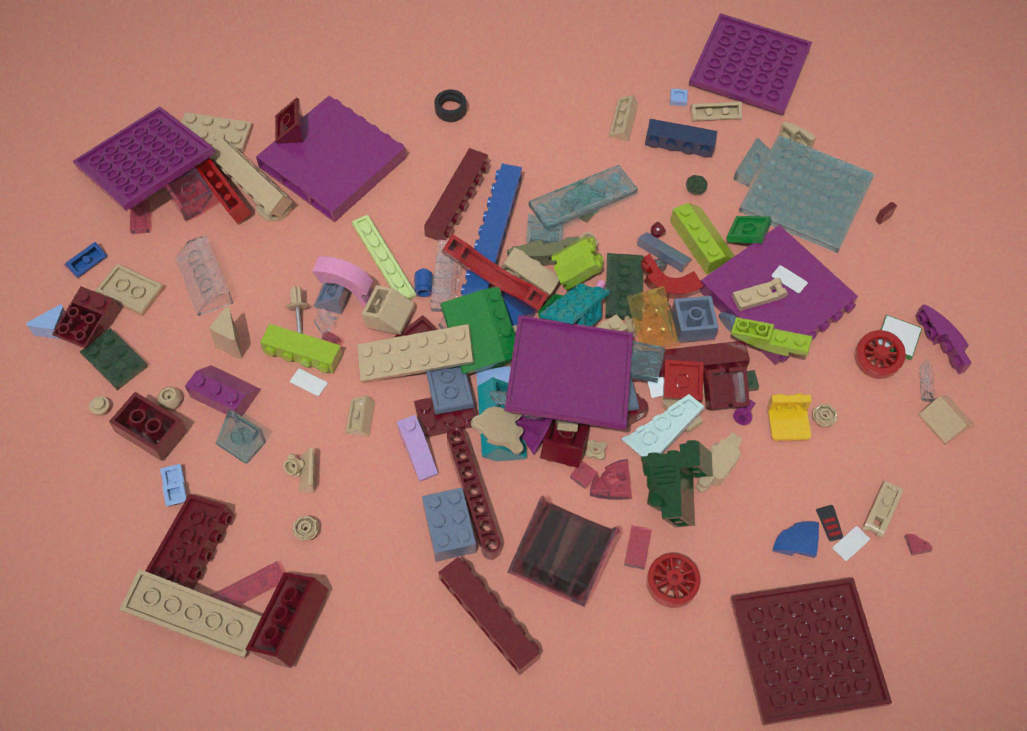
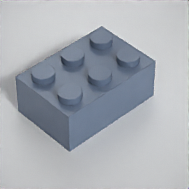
M457 488L422 496L435 561L438 562L476 553V542L463 489Z

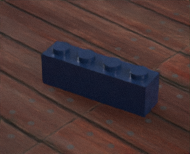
M650 119L645 145L712 158L717 131Z

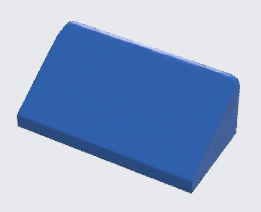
M94 242L67 261L64 266L78 278L107 257V255Z

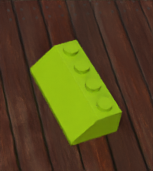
M686 203L672 210L670 223L706 275L712 273L735 256L701 207Z

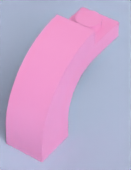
M318 257L312 272L320 283L341 285L350 290L362 306H366L374 291L371 287L373 279L361 268L350 262L334 257Z

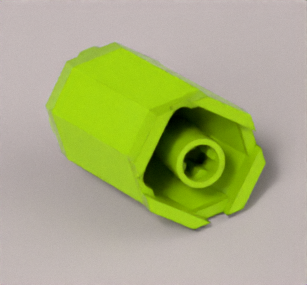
M588 235L552 254V261L556 260L557 262L554 265L555 272L562 286L565 285L564 288L566 290L602 271L604 260L601 253L598 254L596 251L597 243L594 237L590 238Z

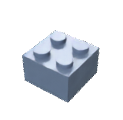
M711 296L674 299L671 312L678 343L715 339L719 327Z

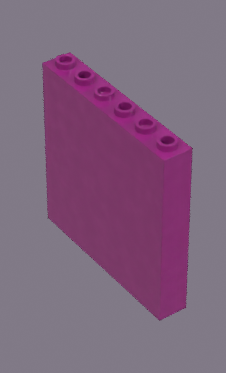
M329 95L303 117V142L278 144L274 141L259 153L256 159L260 169L330 220L336 222L406 159V151L402 143L395 141L389 134L382 132L376 125L370 124L364 117L357 115L351 108H347L338 99H334Z
M780 225L766 234L763 243L751 244L703 278L701 282L704 287L699 291L703 296H711L713 305L721 313L725 312L733 314L738 318L774 324V329L812 336V341L816 338L817 333L826 331L833 321L838 322L846 311L848 313L855 308V302L858 298L849 287ZM780 265L808 282L800 293L782 284V287L788 292L785 298L742 311L738 310L732 298L733 292L771 282L775 279L771 275ZM758 348L774 365L781 361L785 362L791 356V353H789V356H784Z

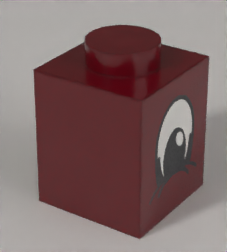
M636 393L639 409L628 411L626 427L647 415L648 403L638 393Z

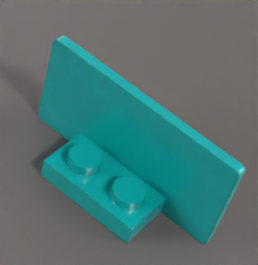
M578 284L541 312L540 318L569 324L575 322V324L593 326L602 318L601 300L608 296L610 291L599 286L591 287L586 284Z

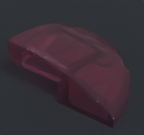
M628 458L606 466V471L601 474V477L599 478V475H596L591 483V497L609 500L632 499Z

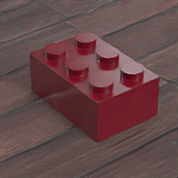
M137 392L131 395L109 421L117 434L161 461L187 431L180 418Z

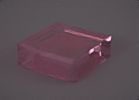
M582 461L579 468L572 472L570 478L586 490L598 476V472Z

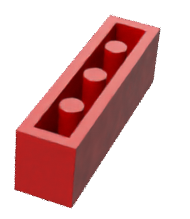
M210 158L195 167L237 224L252 214Z

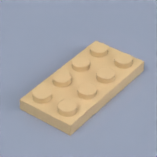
M186 112L181 122L211 146L220 136L232 143L241 153L244 152L253 127L252 122Z

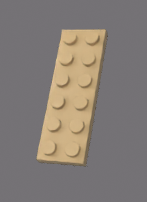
M468 324L357 344L360 380L362 383L474 363L471 330Z
M138 569L119 609L120 612L243 659L247 652L245 649L261 619V616L141 569Z

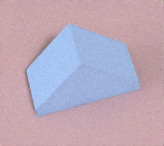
M60 304L26 324L34 336L59 339L53 336L52 333L63 317L65 310Z

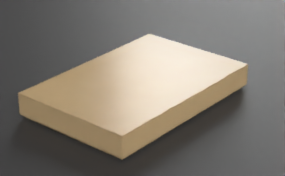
M117 264L95 292L110 297L118 305L144 316L165 288L162 284Z

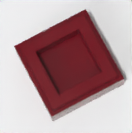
M890 202L883 207L876 217V222L880 225L889 219L897 205L894 202Z

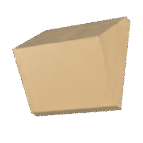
M226 307L211 324L209 330L216 348L237 359H241L236 326L230 308Z
M939 396L918 415L944 445L974 426L973 422L949 396Z

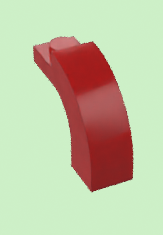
M650 253L641 260V268L645 274H648L644 280L645 284L651 290L656 289L662 297L669 299L687 298L698 293L704 287L695 271L680 278H672L665 275L659 269Z

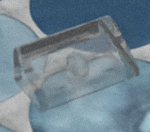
M925 359L919 368L921 400L933 402L936 400L934 369L930 360Z

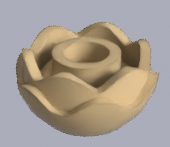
M174 387L162 389L157 396L159 406L167 410L175 409L182 401L181 392Z
M821 404L813 411L814 421L822 427H830L838 419L836 410L829 404Z
M310 516L299 517L293 524V534L299 540H311L318 533V522Z

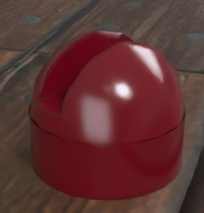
M658 221L651 227V234L655 237H661L666 233L664 226Z

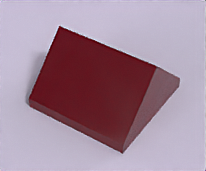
M297 97L275 115V142L278 144L303 142V117L300 100Z

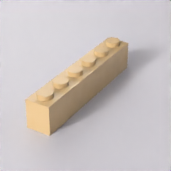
M219 136L212 145L216 152L211 155L213 163L221 166V170L226 175H231V180L243 187L242 191L249 196L252 195L254 197L252 200L259 206L262 205L264 212L270 216L275 215L280 218L293 201L232 143Z

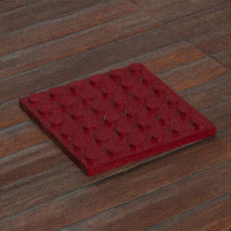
M854 578L731 596L730 600L763 726L892 704Z

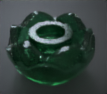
M692 175L686 181V188L693 195H700L707 190L708 183L703 176Z

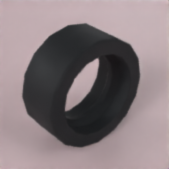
M448 89L440 92L435 98V113L441 120L455 122L465 116L467 102L463 93L458 90ZM448 101L457 102L461 105L455 110H446L441 107L443 103Z

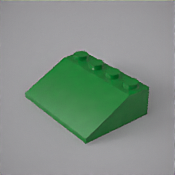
M499 287L479 290L440 304L447 328L467 324L470 326L474 363L460 366L462 375L511 366L515 334Z

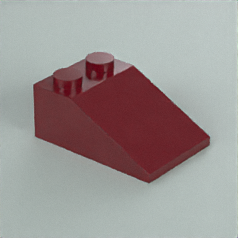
M552 419L543 440L540 459L579 468L590 425L578 423L577 432L557 430L556 419Z

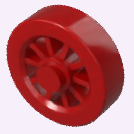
M875 330L864 335L855 350V361L859 369L864 374L876 379H885L896 374L906 358V351L902 341L895 334L884 330ZM877 339L883 340L881 345H879ZM886 341L891 343L892 345L886 347ZM893 348H895L897 352H889V351L892 350Z
M668 553L658 557L651 564L646 583L650 595L656 602L665 607L680 608L688 605L695 598L700 588L701 577L697 566L688 557L677 553ZM656 580L663 581L659 584H656ZM666 587L665 594H662L659 589ZM678 590L683 594V596L680 597V598H679ZM669 591H673L674 598L667 597Z

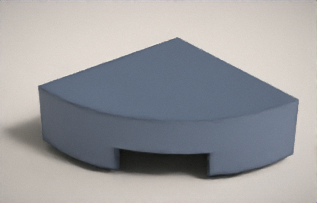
M725 312L720 313L718 316L721 322L731 332L736 320L735 315Z

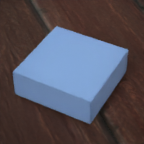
M671 88L670 105L687 106L688 90Z

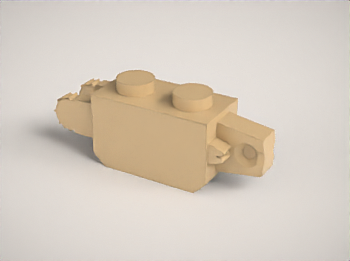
M732 432L725 440L722 438L719 444L714 443L710 449V452H712L713 476L699 478L696 485L698 492H706L711 485L715 487L722 485L741 455L740 449H738L742 441L740 436Z

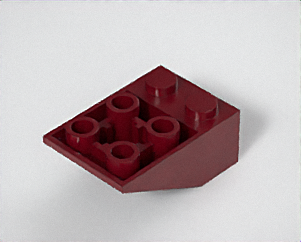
M80 286L52 335L87 349L113 323L121 307L114 299Z

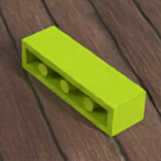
M269 324L260 341L265 354L281 357L288 362L294 361L304 367H314L324 373L330 372L334 374L342 357L341 346L272 324Z

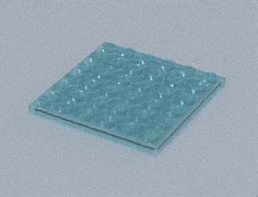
M778 135L743 200L739 212L748 216H770L772 226L777 227L780 225L788 233L838 253L875 173Z

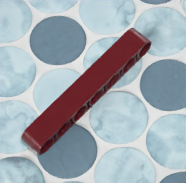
M451 428L447 432V446L460 486L463 489L466 505L482 554L486 559L493 560L500 555V538L465 434L460 428ZM453 438H459V439H460V440L457 441V442L452 441ZM459 455H465V456H466V458H464V459H459V458H457V457H458ZM466 472H469V473H471L472 475L469 476V477H466V476H464L463 474L466 473ZM471 490H476L478 493L472 495L468 492ZM476 508H482L484 511L481 513H477L474 510ZM488 526L490 530L482 531L480 528ZM492 544L495 545L497 548L494 550H488L486 547Z

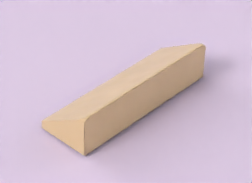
M634 95L618 99L609 133L610 138L624 141L630 140L638 108V102Z
M742 102L691 104L692 121L742 119Z

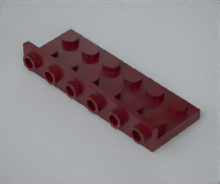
M189 493L145 571L193 590L201 579L207 563L212 559L213 552L218 543L221 542L226 528L231 524L234 513L225 504Z

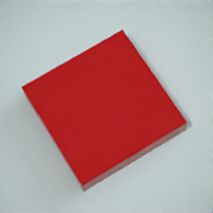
M665 359L663 399L681 400L687 395H691L698 402H701L703 400L704 362Z

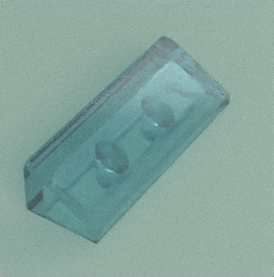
M756 138L737 168L733 180L748 187L771 152L759 138Z

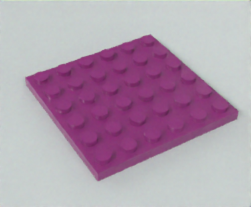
M720 13L689 79V84L784 115L812 42Z
M159 106L73 160V163L111 199L127 211L216 152L210 144Z

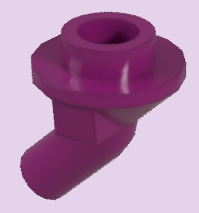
M750 400V406L738 407L735 410L733 418L736 423L740 425L751 423L753 419L751 410L756 404L754 401Z

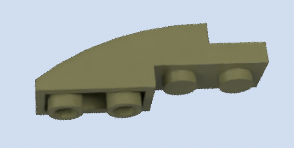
M579 236L567 237L564 240L550 242L547 245H544L542 240L514 247L524 251L533 260L539 261L542 266L555 265L557 262L556 260L552 261V254L577 241ZM514 247L507 249V257Z

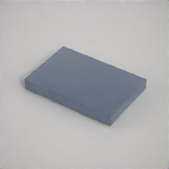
M460 366L426 372L435 415L474 408L467 374L462 375Z

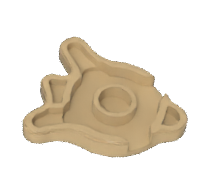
M489 407L482 414L475 416L471 420L472 428L480 434L483 433L488 438V443L496 446H505L515 454L523 451V445L519 440L523 433V428L515 423L522 414L505 412L501 407Z

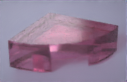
M906 534L904 536L911 556L933 550L928 541L915 534Z

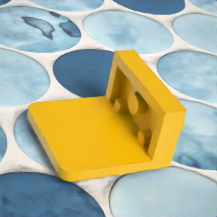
M797 393L794 395L775 394L771 396L767 410L771 437L774 441H801L811 438L807 412L812 402L811 395Z

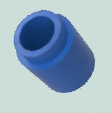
M424 268L414 273V290L419 297H428L433 291V274Z

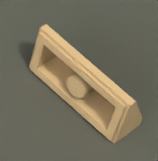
M368 396L351 399L345 434L356 436L370 435L375 406L374 400Z
M311 447L300 458L305 464L300 471V493H314L316 454L313 447Z

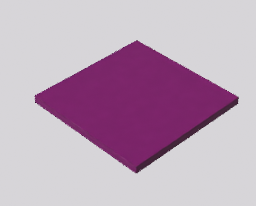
M519 315L504 411L626 430L633 333Z

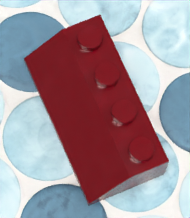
M284 572L245 650L276 665L292 668L329 589L314 577Z

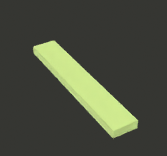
M365 215L352 221V226L388 286L409 300L417 298L414 289L370 217Z

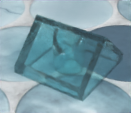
M228 410L215 444L245 464H248L263 447L266 440L262 429L234 411Z

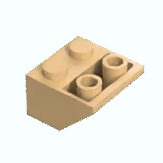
M376 285L361 315L367 328L401 335L415 304L393 288Z

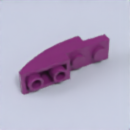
M926 304L922 305L916 316L918 322L922 324L926 331V336L933 345L941 344L942 350L947 354L952 367L956 369L958 374L964 373L971 365V361L965 353L969 344L958 329L943 315Z

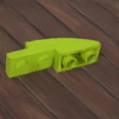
M736 317L731 331V335L752 346L784 356H789V353L808 356L812 343V336L774 329V324Z

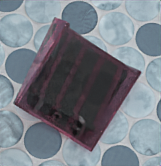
M541 496L507 573L585 607L622 532L617 527L610 529L550 503L544 496Z

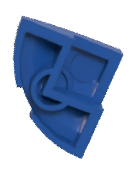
M802 521L795 523L787 530H783L777 537L772 551L793 556L795 553L815 558L818 550L819 522Z

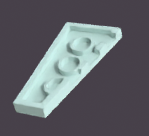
M687 395L670 406L661 415L658 414L652 418V421L644 426L641 425L635 429V432L623 437L622 441L640 457L648 456V453L652 452L663 454L704 410V406L691 395Z

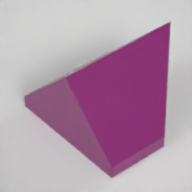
M522 414L515 423L523 428L521 436L534 455L552 419Z

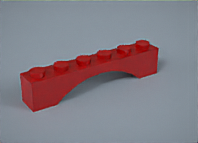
M454 234L451 235L441 252L492 286L499 287L500 291L535 313L539 311L548 296L547 293L502 269Z

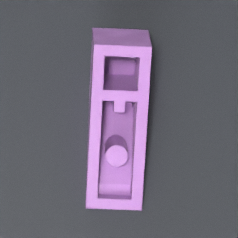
M416 415L397 421L398 433L419 482L438 475Z

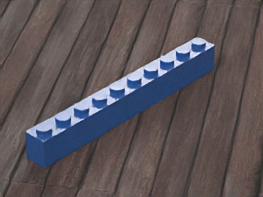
M503 163L500 170L496 171L495 180L497 181L496 184H492V197H489L487 201L488 211H484V224L480 225L478 232L480 238L479 240L476 239L474 245L476 251L496 265L522 179V167ZM467 270L465 275L467 282L462 285L461 295L464 296L479 290L489 289L491 284Z

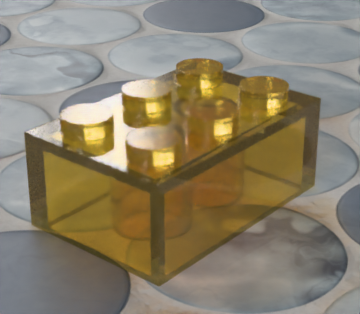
M664 286L627 296L641 352L653 351L681 343L667 290Z

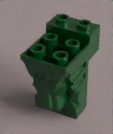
M688 440L684 444H679L680 452L670 450L666 454L652 452L648 453V456H641L644 476H647V487L649 489L647 504L657 511H661L662 519L675 528L695 526L693 478L713 476L712 452L697 440Z

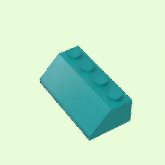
M492 377L477 386L479 415L489 407L505 409L508 389L507 382ZM483 433L480 434L482 457L496 462L527 458L526 442L522 436H520L519 440L523 445V451L515 454L505 446H496L488 443V438Z

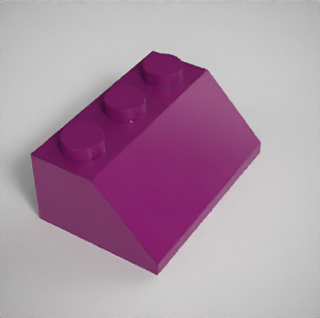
M212 365L197 370L185 385L191 398L240 421L260 392L259 388Z

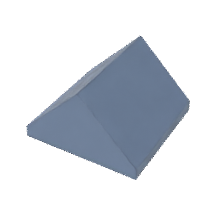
M323 283L314 307L342 314L351 291L338 284Z

